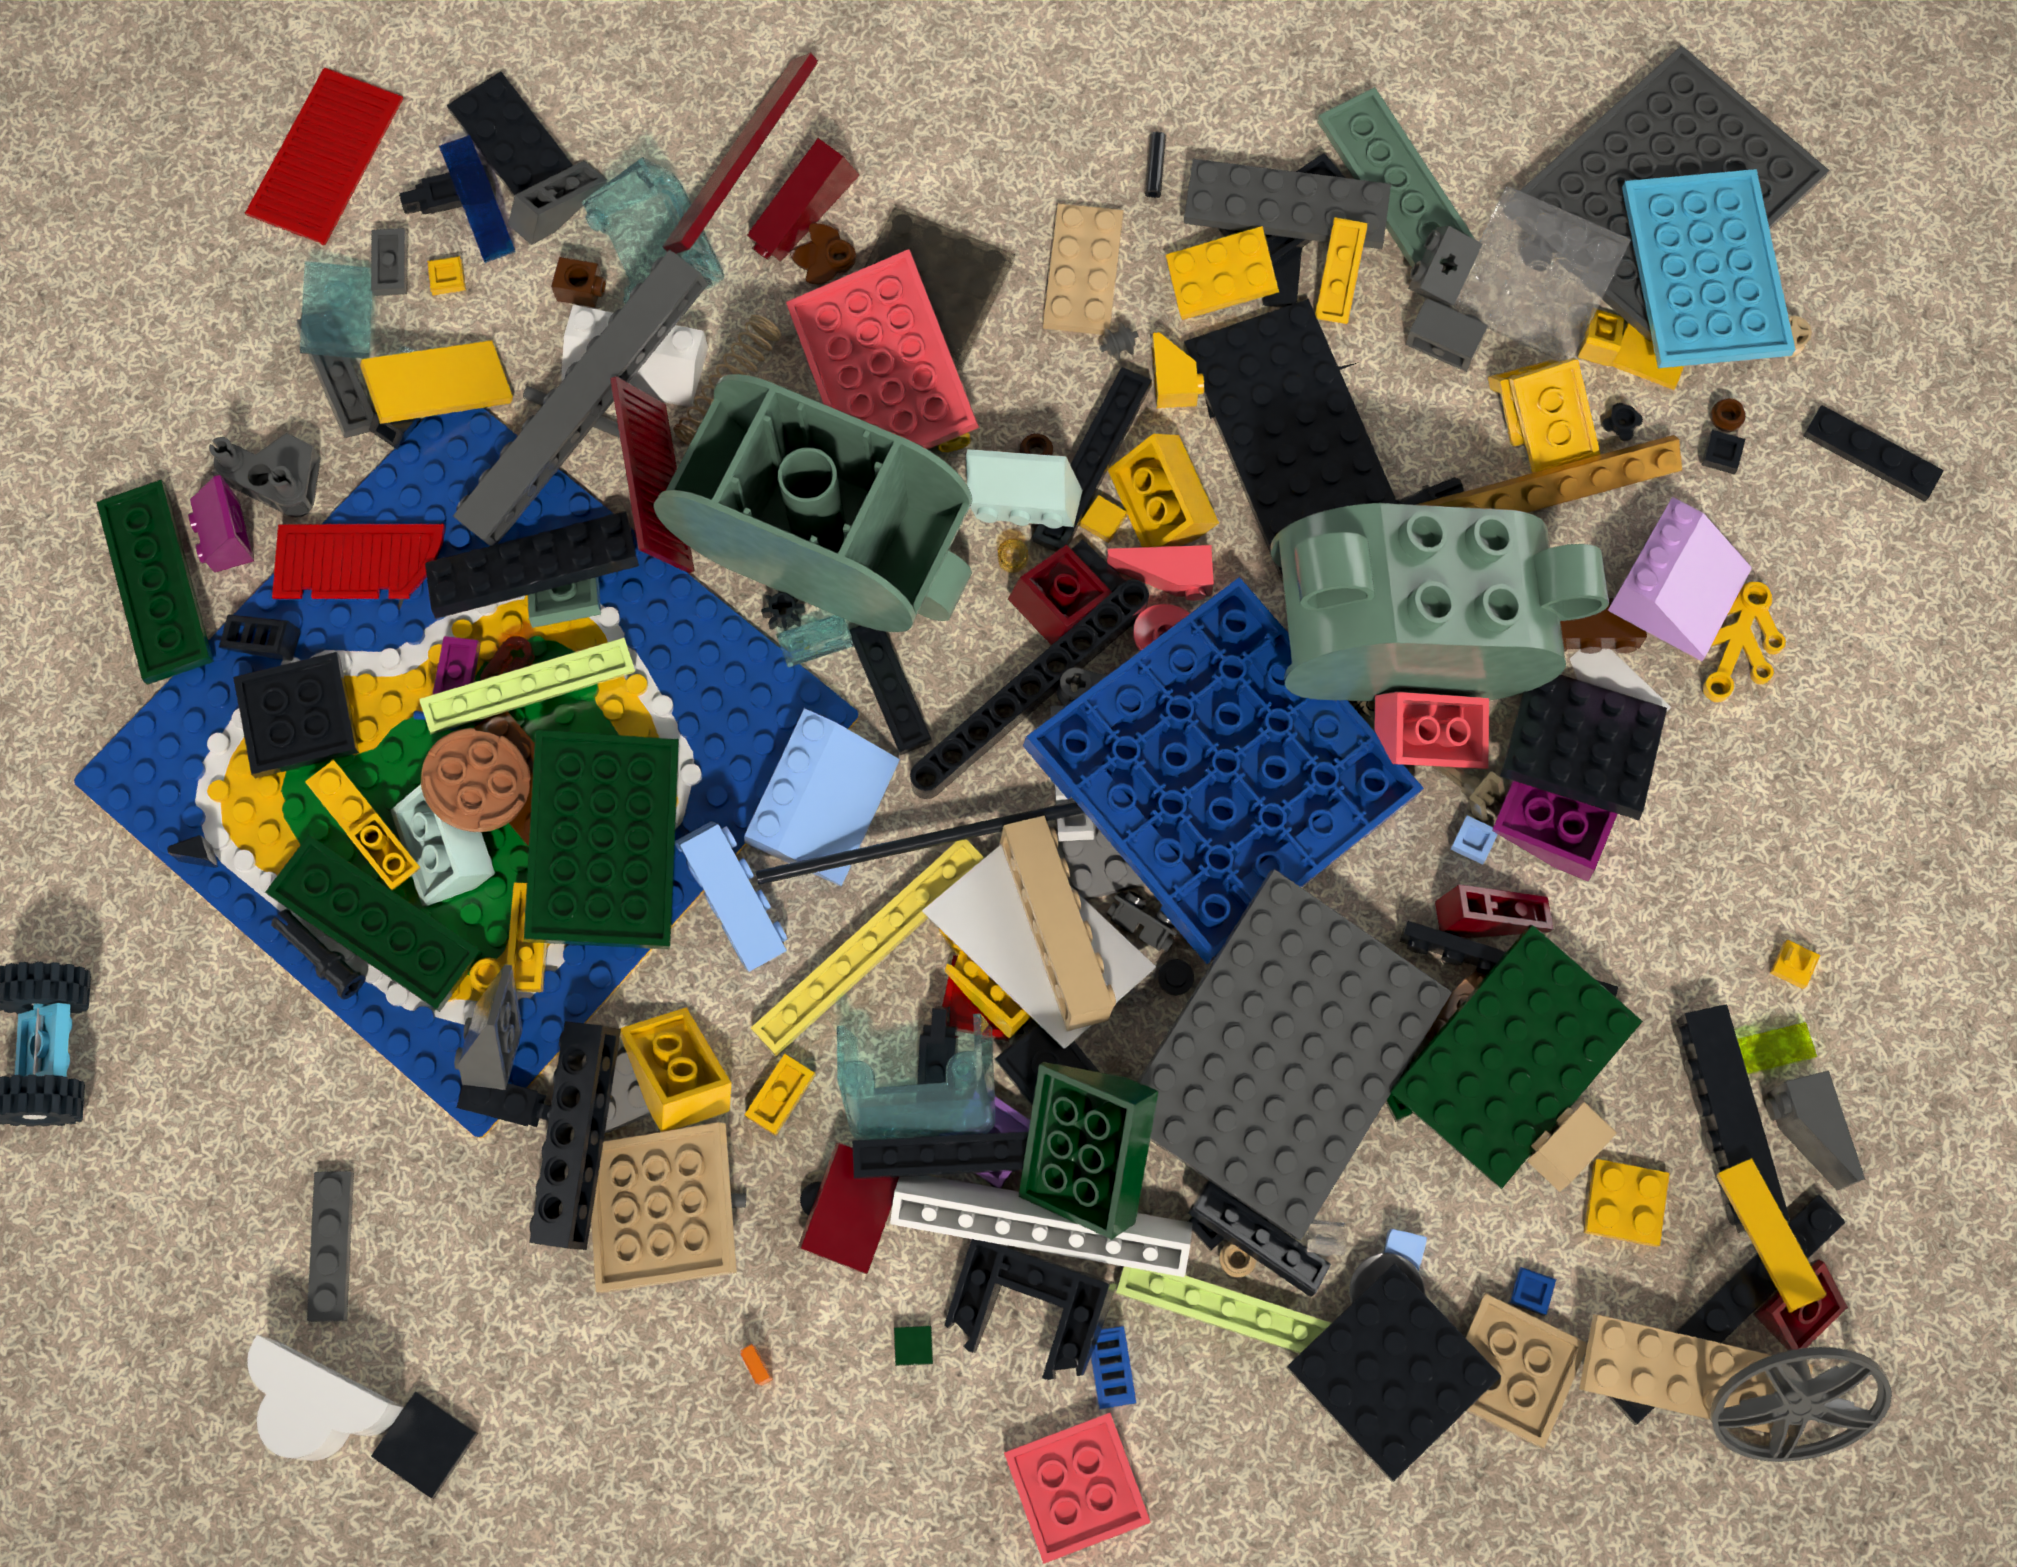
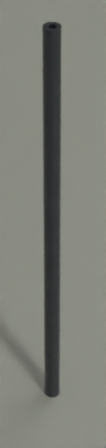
M1075 801L755 872L758 885L1002 832L1004 825L1040 816H1045L1046 821H1051L1085 812Z

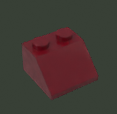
M1065 545L1022 575L1013 588L1008 600L1049 644L1053 645L1107 598L1112 591L1068 545Z

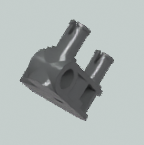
M285 433L257 454H253L235 444H231L230 440L225 437L213 439L212 442L217 446V448L211 444L209 446V450L214 456V469L211 472L213 476L221 475L229 487L290 517H302L312 510L321 462L320 456L312 445Z

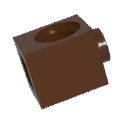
M559 257L551 287L556 301L596 308L598 297L604 296L606 278L602 276L598 263ZM578 281H587L582 286H574Z

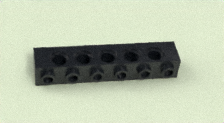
M564 1022L563 1032L559 1038L560 1053L558 1066L553 1075L554 1091L552 1103L547 1113L548 1128L546 1141L541 1151L543 1160L540 1178L536 1183L537 1197L534 1215L530 1221L531 1235L529 1243L587 1250L621 1029L595 1024ZM586 1055V1063L582 1068V1060ZM580 1092V1101L577 1104L576 1097L577 1094ZM574 1128L575 1134L573 1140L571 1141L570 1135L571 1131ZM568 1165L569 1172L565 1178V1169ZM561 1202H562L563 1210H562V1213H561V1215H560V1214H559V1206H560V1204H561Z

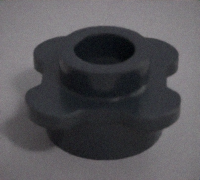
M1616 403L1612 407L1610 417L1603 420L1602 427L1607 432L1612 431L1619 435L1622 441H1630L1633 438L1634 429L1642 424L1643 417L1633 407L1623 403ZM1620 420H1624L1626 424H1621Z

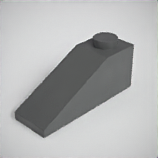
M582 161L516 194L508 226L532 245L555 233L607 184V179L586 161Z

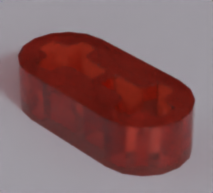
M513 636L504 641L483 670L480 681L501 675L504 671L508 673L531 666L534 660V651L530 643L520 636ZM523 647L522 650L525 656L523 658L516 657L512 661L513 657L510 651L512 649L518 651Z

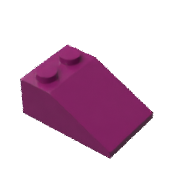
M1513 781L1492 831L1550 866L1589 882L1618 814Z

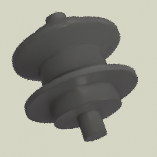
M1118 323L1117 332L1112 333L1108 328L1104 330V344L1099 346L1101 352L1107 351L1109 356L1113 355L1116 360H1120V352L1124 350L1130 355L1134 354L1135 338L1139 337L1137 331L1131 332L1129 327L1125 328L1122 323Z

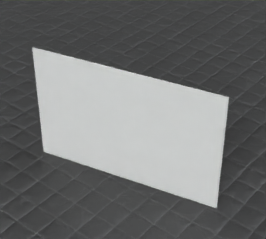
M1001 845L922 910L933 923L1064 1049L1090 1027L1087 1026L1071 1031L1066 1030ZM1079 895L1081 918L1083 921H1088L1091 927L1093 951L1101 955L1104 965V973L1102 975L1105 984L1112 986L1117 1003L1150 974L1156 966Z

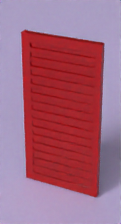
M324 67L245 211L246 216L318 242L320 245H326L401 105L403 97Z

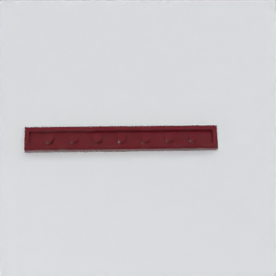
M812 53L790 61L662 246L667 252L671 250L677 254L691 249L818 64V60Z

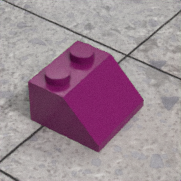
M221 475L214 476L190 499L193 512L189 513L188 517L194 533L198 532L200 543L196 544V551L202 564L207 563L215 573L254 562L240 500Z

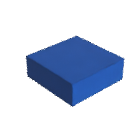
M1520 1267L1508 1304L1543 1316L1547 1315L1557 1279Z

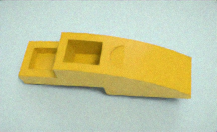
M334 760L305 781L391 890H394L421 869Z

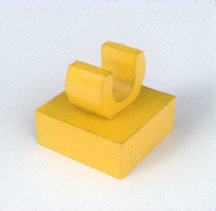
M1787 939L1780 949L1770 974L1804 989L1807 987L1821 955Z

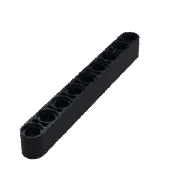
M1135 579L1121 584L913 766L910 773L911 788L914 794L922 799H932L941 793L1057 691L1061 676L1067 669L1073 667L1083 669L1131 627L1138 615L1147 608L1149 599L1147 586ZM1131 594L1137 595L1141 599V603L1130 605L1125 602L1124 597ZM1108 616L1113 618L1116 624L1107 628L1103 627L1098 620ZM1077 639H1086L1091 646L1088 649L1080 650L1074 647L1073 642ZM1052 661H1060L1066 668L1061 672H1052L1048 669L1047 665ZM1027 683H1033L1040 690L1034 695H1028L1021 688ZM1000 706H1009L1013 709L1014 713L1010 717L1003 718L998 716L995 711ZM976 728H981L987 731L988 736L983 740L977 741L972 739L969 733ZM949 751H957L961 754L962 758L959 762L951 764L946 762L943 756ZM926 773L936 778V781L927 787L921 786L917 782L918 777Z

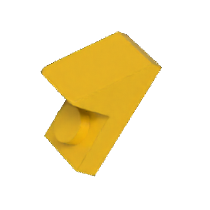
M1592 308L1588 318L1586 335L1578 358L1608 367L1611 366L1621 348L1625 319L1621 316Z

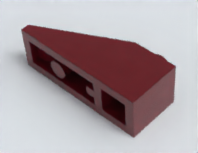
M1458 884L1435 901L1439 930L1459 937L1480 938L1520 935L1529 925H1534L1542 933L1554 930L1549 900L1545 896Z

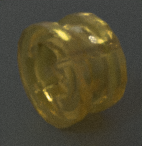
M1008 539L1001 543L998 548V563L1000 567L1009 573L1022 571L1028 563V549L1026 545L1018 539ZM1013 549L1018 550L1020 560L1016 562L1013 559V562H1008L1006 551L1010 550L1013 553Z

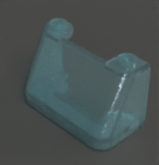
M641 157L582 201L587 212L585 217L588 224L596 232L601 231L609 235L631 284L624 288L625 296L623 300L625 304L630 299L629 296L632 289L638 283H643L651 273L654 262L659 257L666 255L667 251L662 246L691 206L686 191L678 178L669 170L644 157ZM704 230L690 250L676 254L701 272L708 284L704 290L714 287L725 278L722 267Z

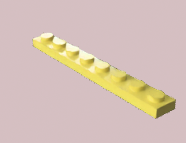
M967 839L956 841L751 1027L752 1031L777 1056L926 921L928 917L922 910L982 861L984 857Z

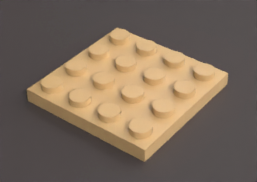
M717 1122L603 1142L591 1219L596 1292L606 1293L737 1273L726 1124Z

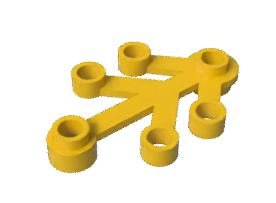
M1748 582L1742 586L1727 614L1730 615L1741 611L1737 623L1720 628L1711 645L1713 647L1729 641L1717 671L1710 674L1703 684L1704 695L1713 702H1723L1733 692L1734 681L1730 676L1742 647L1752 666L1750 677L1755 683L1766 684L1773 677L1774 669L1771 664L1766 662L1750 628L1754 618L1765 636L1762 646L1767 653L1772 655L1778 654L1786 645L1784 635L1778 632L1768 611L1772 604V594L1770 589L1761 582ZM1755 595L1759 599V604L1751 603L1748 600V596ZM1774 638L1778 640L1780 647H1772L1769 644V639ZM1757 668L1765 669L1768 676L1766 678L1758 676ZM1711 685H1719L1722 688V693H1714Z

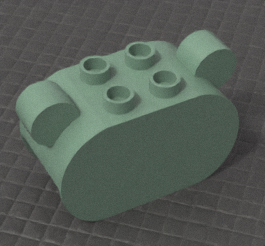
M730 374L719 379L714 388L713 402L666 491L661 492L654 503L655 513L663 525L678 539L711 561L850 622L885 632L907 631L912 627L918 614L932 620L948 621L972 574L970 566L960 557L949 551L972 504V494L969 487L951 466L929 450L906 438L784 387L749 375Z
M1386 503L1360 504L1326 510L1302 518L1282 529L1271 542L1272 560L1282 568L1292 664L1284 673L1285 686L1291 693L1309 699L1375 701V695L1404 692L1489 698V701L1518 695L1552 681L1564 671L1566 659L1560 621L1592 616L1605 610L1609 605L1601 549L1588 544H1567L1550 548L1548 529L1545 522L1535 515L1522 511Z

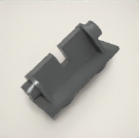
M1122 891L1115 895L1114 898L1121 903L1118 905L1113 902L1106 914L1112 917L1111 922L1131 934L1139 923L1145 927L1138 938L1158 951L1163 949L1168 952L1174 942V939L1169 937L1170 934L1176 936L1180 932L1161 910L1155 912L1145 906L1147 901L1135 892L1128 891L1126 894Z

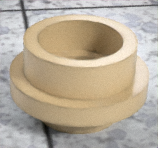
M1231 1242L1224 1245L1219 1255V1262L1223 1271L1235 1278L1245 1277L1250 1274L1255 1268L1257 1261ZM1235 1252L1241 1253L1245 1258L1244 1264L1241 1266L1234 1265L1231 1262V1255Z

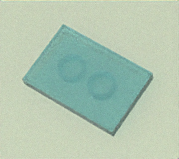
M305 261L300 353L359 359L369 358L372 309L371 268Z

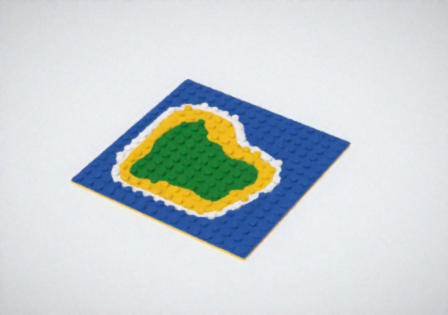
M484 408L427 416L413 429L398 450L394 449L322 524H444V540L437 559L488 547L487 543L462 525L453 515L457 511L456 508L460 500L473 492L478 485V480L482 473L495 465L500 458V453L504 446L514 441L517 435ZM558 469L498 544L614 513ZM632 528L631 531L639 566L599 576L601 615L532 628L529 620L528 595L435 619L430 605L427 577L411 594L410 599H404L399 611L397 606L400 599H389V590L381 589L379 599H312V590L304 589L302 599H273V573L233 615L286 620L300 629V635L293 660H279L221 649L219 645L224 624L208 640L214 662L173 676L74 779V783L79 789L476 1138H483L500 1119L456 1108L463 1085L460 1071L455 1069V1055L458 1047L463 1048L465 1021L467 1018H472L476 1003L483 995V993L478 992L471 985L469 979L470 972L439 1012L291 911L331 952H341L345 956L344 961L355 972L359 971L365 975L366 980L359 991L352 997L343 1000L338 996V990L327 979L321 980L317 976L316 966L271 926L275 916L285 925H288L278 914L287 908L268 896L265 891L308 835L389 888L305 781L334 760L400 841L391 809L421 784L422 767L432 746L445 735L454 732L447 729L430 735L426 720L414 719V711H423L419 699L433 695L444 636L478 640L481 644L474 682L625 638L635 673L508 711V713L533 742H535V730L679 739L675 841L712 821L719 824L721 829L726 826L728 827L737 844L732 848L735 855L746 845L744 835L804 708L832 720L848 730L859 718L858 711L687 572L638 549L636 531ZM240 626L236 642H240L244 626ZM254 628L253 636L251 639L252 644L257 628ZM268 631L265 645L268 643L270 631ZM337 652L341 659L359 753L255 779L251 775L233 677ZM485 718L460 725V728L457 730L474 728ZM509 823L498 829L482 832L488 854L492 859L495 874L477 888L429 906H422L412 876L392 890L478 948L483 953L478 960L494 958L503 966L507 965L514 883H527L529 849ZM200 835L212 844L218 867L213 868L179 862L168 853L167 847ZM675 844L671 928L704 892L703 887L699 886L690 872L687 864L688 860L684 852H679ZM547 943L543 992H517L523 1031L508 1083L528 1088L560 1053L559 1038L563 1032L564 1022L587 1023L652 949L591 945L571 946V944Z

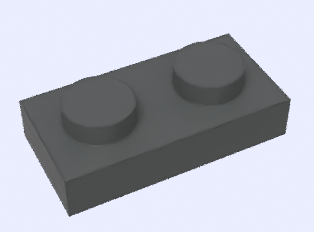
M405 228L371 230V291L374 296L407 294L408 234Z

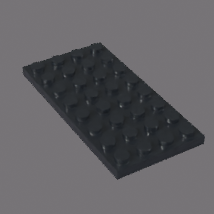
M1309 299L1184 341L1183 347L1186 354L1196 361L1197 374L1203 373L1204 398L1270 555L1271 542L1274 537L1288 525L1307 516L1352 505L1371 503L1398 504ZM1275 564L1280 579L1283 582L1282 568Z

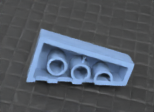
M711 821L675 841L679 852H684L688 860L687 864L690 872L699 886L703 887L708 904L716 917L721 920L722 929L748 972L787 951L783 942L788 940L780 923L778 921L772 923L766 911L771 908L761 889L756 892L754 891L749 881L754 875L746 860L742 858L738 861L732 848L737 844L727 826L721 829L719 824Z

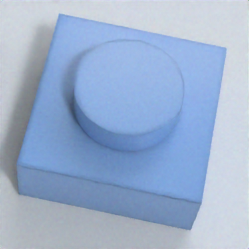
M1467 815L1451 850L1483 865L1498 834L1492 831L1493 827Z

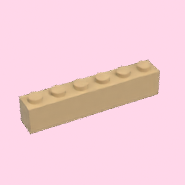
M1045 816L1004 825L1000 843L1066 1030L1071 1031L1109 1021L1113 1006L1116 1005L1115 994L1112 986L1105 984L1102 975L1104 973V965L1101 955L1098 952L1094 953L1091 945V927L1088 921H1083L1081 918L1079 894L1076 889L1071 890L1068 882L1070 877L1068 864L1065 858L1060 859L1056 849L1058 848V838L1055 829L1048 827Z

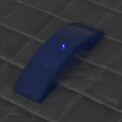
M470 135L439 145L484 263L514 253L513 243Z

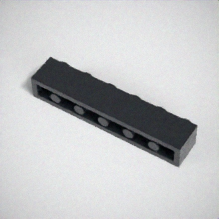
M1727 1004L1684 1013L1677 1019L1678 1025H1675V1036L1678 1044L1685 1047L1688 1060H1685V1071L1689 1081L1695 1082L1698 1093L1695 1096V1106L1699 1116L1705 1117L1708 1127V1131L1705 1132L1706 1144L1711 1153L1715 1152L1719 1166L1715 1169L1716 1176L1719 1172L1752 1158L1785 1220H1790ZM1716 1177L1719 1187L1723 1189L1718 1178ZM1729 1201L1726 1204V1214L1732 1226L1736 1225L1738 1233L1746 1232Z

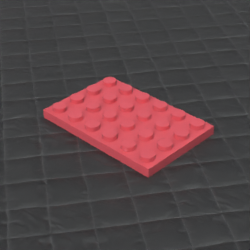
M909 249L786 302L824 405L906 438L925 449H930L979 428Z

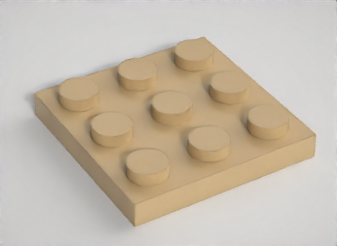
M1485 1293L1479 1302L1464 1337L1495 1368L1501 1377L1467 1412L1541 1449L1545 1448L1585 1355L1588 1343Z

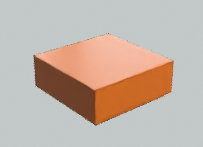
M751 1344L740 1350V1355L757 1385L763 1386L773 1380L756 1346Z

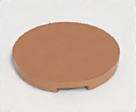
M467 728L445 735L432 746L422 767L421 789L430 809L445 823L464 831L486 832L505 826L520 813L529 794L531 777L523 754L511 741L503 736L498 737L488 732L475 731V728Z

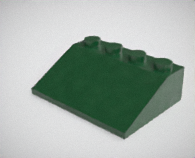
M1046 1062L1039 1064L1018 1197L1111 1240L1135 1225L1159 1091L1127 1077Z

